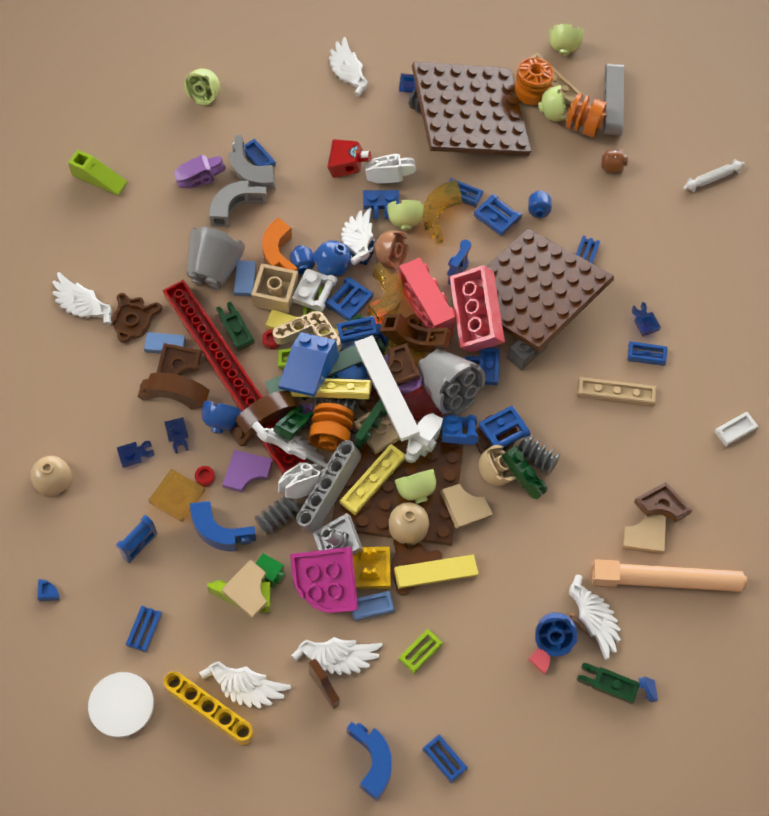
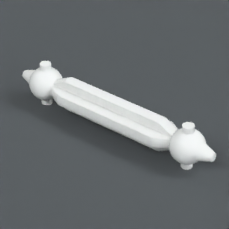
M734 159L732 165L727 164L698 176L695 180L689 178L683 189L695 192L696 187L705 186L731 175L733 171L740 173L745 162Z

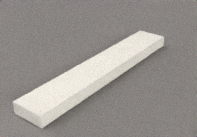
M373 335L354 342L401 442L420 435L418 426Z

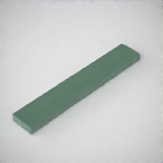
M355 346L338 352L339 358L326 379L335 376L340 371L355 365L357 367L363 363ZM282 375L265 382L269 394L286 391L279 389Z

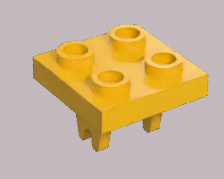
M362 547L363 550L353 555L356 589H390V547Z

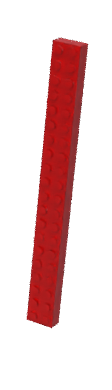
M184 279L164 289V297L198 348L202 351L203 356L237 407L244 411L248 406L263 398ZM278 419L266 424L263 428L274 429L275 424L279 422ZM258 437L282 475L300 462L306 463L302 458L286 453L281 447L263 442Z

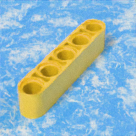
M172 671L165 676L164 685L170 695L238 744L247 745L252 742L254 733L249 722L182 674ZM172 680L180 681L177 687H169ZM190 692L197 693L196 698L193 700L186 699V696ZM212 704L214 709L211 712H204V706ZM225 716L232 718L231 722L227 725L220 723L221 719ZM241 729L249 730V734L244 738L238 736V732Z

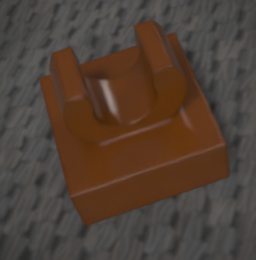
M371 391L369 399H363L359 409L367 413L371 412L380 400L379 395Z

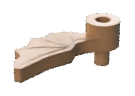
M574 612L566 614L574 623L578 624L579 629L584 631L591 639L593 638L590 636L584 623L579 617L575 616Z

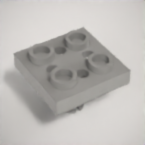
M347 513L313 532L319 550L352 547V556L363 550L351 516Z

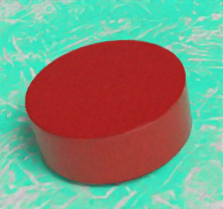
M268 330L263 334L262 342L267 349H277L281 345L274 341L273 330Z
M209 466L199 467L195 472L197 484L202 487L212 485L215 481L214 470Z

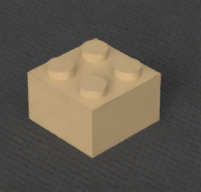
M261 263L251 294L252 306L271 311L273 309L289 314L293 303L292 297L299 283L298 271Z

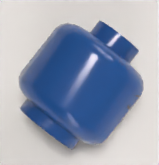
M539 190L529 196L528 211L532 216L543 218L551 213L552 199L548 193Z
M304 245L296 246L290 253V262L297 267L298 274H304L306 268L312 270L315 267L313 251Z

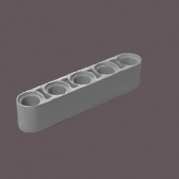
M606 63L604 102H607L603 121L604 135L622 136L624 65Z
M346 440L338 445L296 517L297 523L309 534H313L314 531L321 528L361 459L360 451L351 441Z

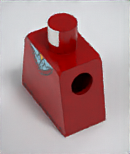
M332 139L327 165L332 178L359 173L362 162H371V152L363 151L358 141Z

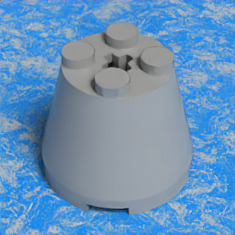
M201 226L200 230L192 227L189 235L187 275L189 278H192L191 282L194 284L202 285V283L209 284L210 288L219 290L242 257L246 246L241 240L234 241L225 232Z
M436 349L426 358L421 359L417 365L418 371L422 376L421 383L443 414L458 415L466 411L476 401L474 397L480 387H484L485 372L474 362L442 349Z

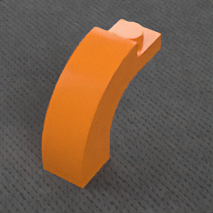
M279 217L268 226L263 235L264 262L267 265L297 271V267L280 253L282 246L292 238L291 227Z

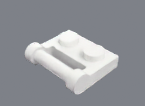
M306 268L292 297V302L322 312L325 308L327 297L338 279L333 275L327 276ZM321 283H324L325 286L319 299L314 301Z

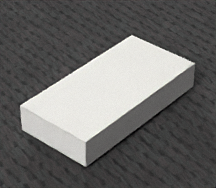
M745 412L716 428L714 432L725 447L757 430L759 426L749 413Z

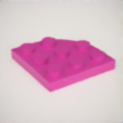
M352 547L290 554L292 576L296 590L313 608L330 613L358 610Z

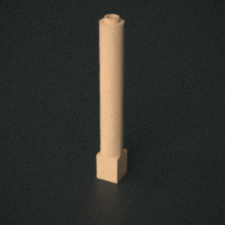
M595 559L592 564V586L617 587L619 584L742 592L743 588L747 587V576H744L742 571L620 564V561Z

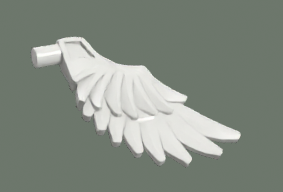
M344 37L342 47L339 42H336V52L333 49L330 50L332 55L329 56L330 66L333 67L332 72H335V76L339 77V80H343V83H350V86L356 88L354 95L360 97L362 92L366 90L368 81L361 73L363 64L359 62L355 52L351 53L347 39Z
M369 208L364 215H362L360 210L356 216V221L351 216L349 223L345 222V227L342 228L344 232L341 233L342 242L355 255L350 259L353 265L360 261L363 262L370 256L368 245L374 239L372 234L373 225L370 223L372 208Z
M60 272L57 273L61 283L55 280L52 283L59 292L53 291L52 294L58 298L55 302L61 304V309H66L67 313H72L73 316L78 315L79 318L85 317L87 319L91 316L93 318H103L104 325H111L112 309L110 305L100 302L96 298L94 290H88L79 283L75 285Z
M255 422L252 425V428L257 432V436L263 442L277 445L286 453L296 455L303 460L307 458L324 468L327 466V463L323 461L325 457L317 453V448L309 445V441L301 440V436H295L293 439L288 440L273 432V428H263L259 422Z
M575 575L569 589V595L576 601L579 607V619L588 629L590 636H595L605 660H608L610 655L609 649L612 653L617 652L614 640L616 642L621 640L617 634L621 630L616 625L618 620L612 616L614 611L608 609L609 604L603 603V598H599V595L591 594V591L581 586L583 577Z
M335 637L324 643L305 640L291 657L296 662L303 655L310 660L317 659L324 671L326 672L327 669L330 674H334V671L339 676L342 675V672L351 675V671L359 674L361 672L359 668L370 667V664L364 661L379 658V654L371 652L380 649L383 645L382 643L356 644V640H340Z
M220 661L211 664L208 668L199 672L203 680L213 675L218 684L221 685L222 692L225 693L226 698L230 696L232 702H236L237 699L239 706H242L244 702L249 708H252L251 702L258 709L262 708L260 703L271 707L272 702L268 698L284 699V695L278 693V691L291 689V685L266 680V675L253 672L247 666L233 669L223 665Z

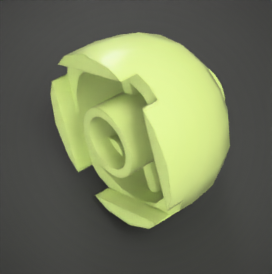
M570 24L554 25L553 29L550 28L549 32L551 47L559 52L560 55H569L581 46L584 31L578 26L577 29H574Z
M201 68L192 71L184 81V88L189 98L193 97V99L197 100L195 103L209 105L219 94L220 82L212 71Z
M561 85L547 89L542 95V102H539L540 113L544 112L545 117L553 122L567 120V116L563 117V113L566 112L564 94L559 92V89H562Z
M402 200L400 204H396V201H393L387 205L388 217L391 223L396 227H401L402 231L412 230V227L417 226L423 219L424 203L421 204V201Z
M431 469L396 479L395 483L399 494L404 499L415 500L417 504L427 501V496L434 492L436 477L434 470Z

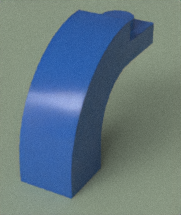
M210 501L190 503L194 527L201 539L211 547L223 551H237L236 543L247 545L252 543V541H256L254 526L235 529L221 527L213 519Z
M351 722L346 728V733L364 746L372 759V766L361 781L360 789L378 801L386 790L391 776L392 757L389 746L376 728L368 734L367 728L362 724L357 723L356 725Z

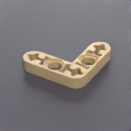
M320 311L303 315L279 325L273 330L274 341L277 344H286L296 340L301 332L307 334L313 332L316 336L336 340L338 352H340L342 347L339 336L325 315ZM299 325H300V326H304V327H303L302 329H300V330L294 329L296 326H299ZM323 330L329 331V333L325 335L320 334V332Z

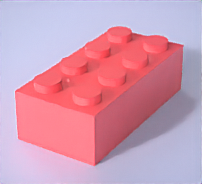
M419 257L400 265L398 286L413 312L426 326L425 328H449L452 331L451 336H453L456 313L447 304L445 294L441 293L438 289L436 279L430 276L427 264H423Z
M482 265L450 276L460 348L473 353L505 343L494 271Z

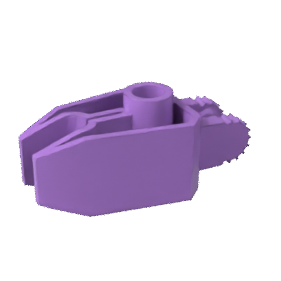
M200 155L181 164L174 172V176L180 188L191 189L212 183L215 180L214 176L224 172L226 168L220 156L207 159L205 155Z

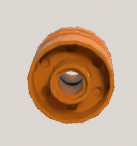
M528 58L519 64L514 84V90L519 101L528 105H539V102H542V95L547 89L551 88L554 70L550 63L540 58Z
M578 93L568 110L566 129L570 130L575 123L574 131L577 132L582 125L584 126L583 135L595 138L598 129H601L605 119L607 102L595 99L593 104L589 105V96H586L582 103L583 94Z
M321 403L314 407L313 424L310 426L308 441L319 449L335 452L341 442L350 441V431L353 428L355 414L349 408L339 404Z

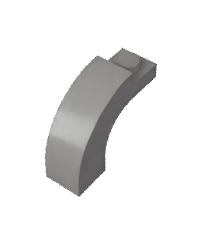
M235 135V142H232L233 152L228 154L236 176L241 181H249V187L261 186L266 187L267 190L276 189L273 166H255L247 162L245 159V142L242 135Z
M239 181L221 189L215 195L210 205L209 219L211 227H229L231 212L241 204H267V188L261 186L249 187V181Z

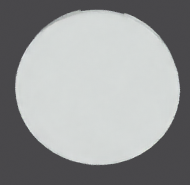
M128 672L114 673L103 678L92 690L88 702V712L92 723L101 733L112 738H127L137 733L148 724L154 711V696L149 685L141 677Z

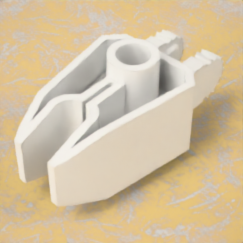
M398 154L375 158L365 164L366 178L374 183L401 182L403 176L415 173V161L413 158L400 159Z
M431 413L424 416L418 423L420 435L408 439L406 461L415 463L420 455L425 457L428 452L433 451L442 425L441 417Z
M300 462L285 472L280 478L278 493H285L286 498L292 499L309 495L324 469L321 470V465L317 463L310 465Z

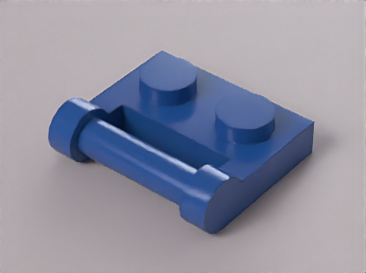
M492 194L474 211V216L500 236L522 218L520 212H515L499 200V197L495 194ZM493 205H495V206L498 207L500 210H502L504 213H506L507 215H509L510 218L507 217L505 214H503L501 211H499L497 208H495Z
M467 239L460 242V250L456 256L453 255L449 260L448 265L450 268L447 275L449 276L448 284L450 285V276L464 272L469 265L468 252L471 249V242Z
M347 277L337 292L330 299L327 298L325 307L333 310L348 321L367 305L373 298V293L352 278ZM349 289H353L340 304H337V301Z
M513 405L479 422L478 425L491 446L501 445L505 448L521 438L531 436L529 428ZM515 427H518L520 430L501 441H498L496 438Z
M442 415V442L476 444L478 442V435L476 433L477 417L475 415H468L467 417ZM462 427H468L467 434H462Z
M147 515L140 519L141 522L123 541L120 540L116 544L123 559L128 563L157 535L155 525Z

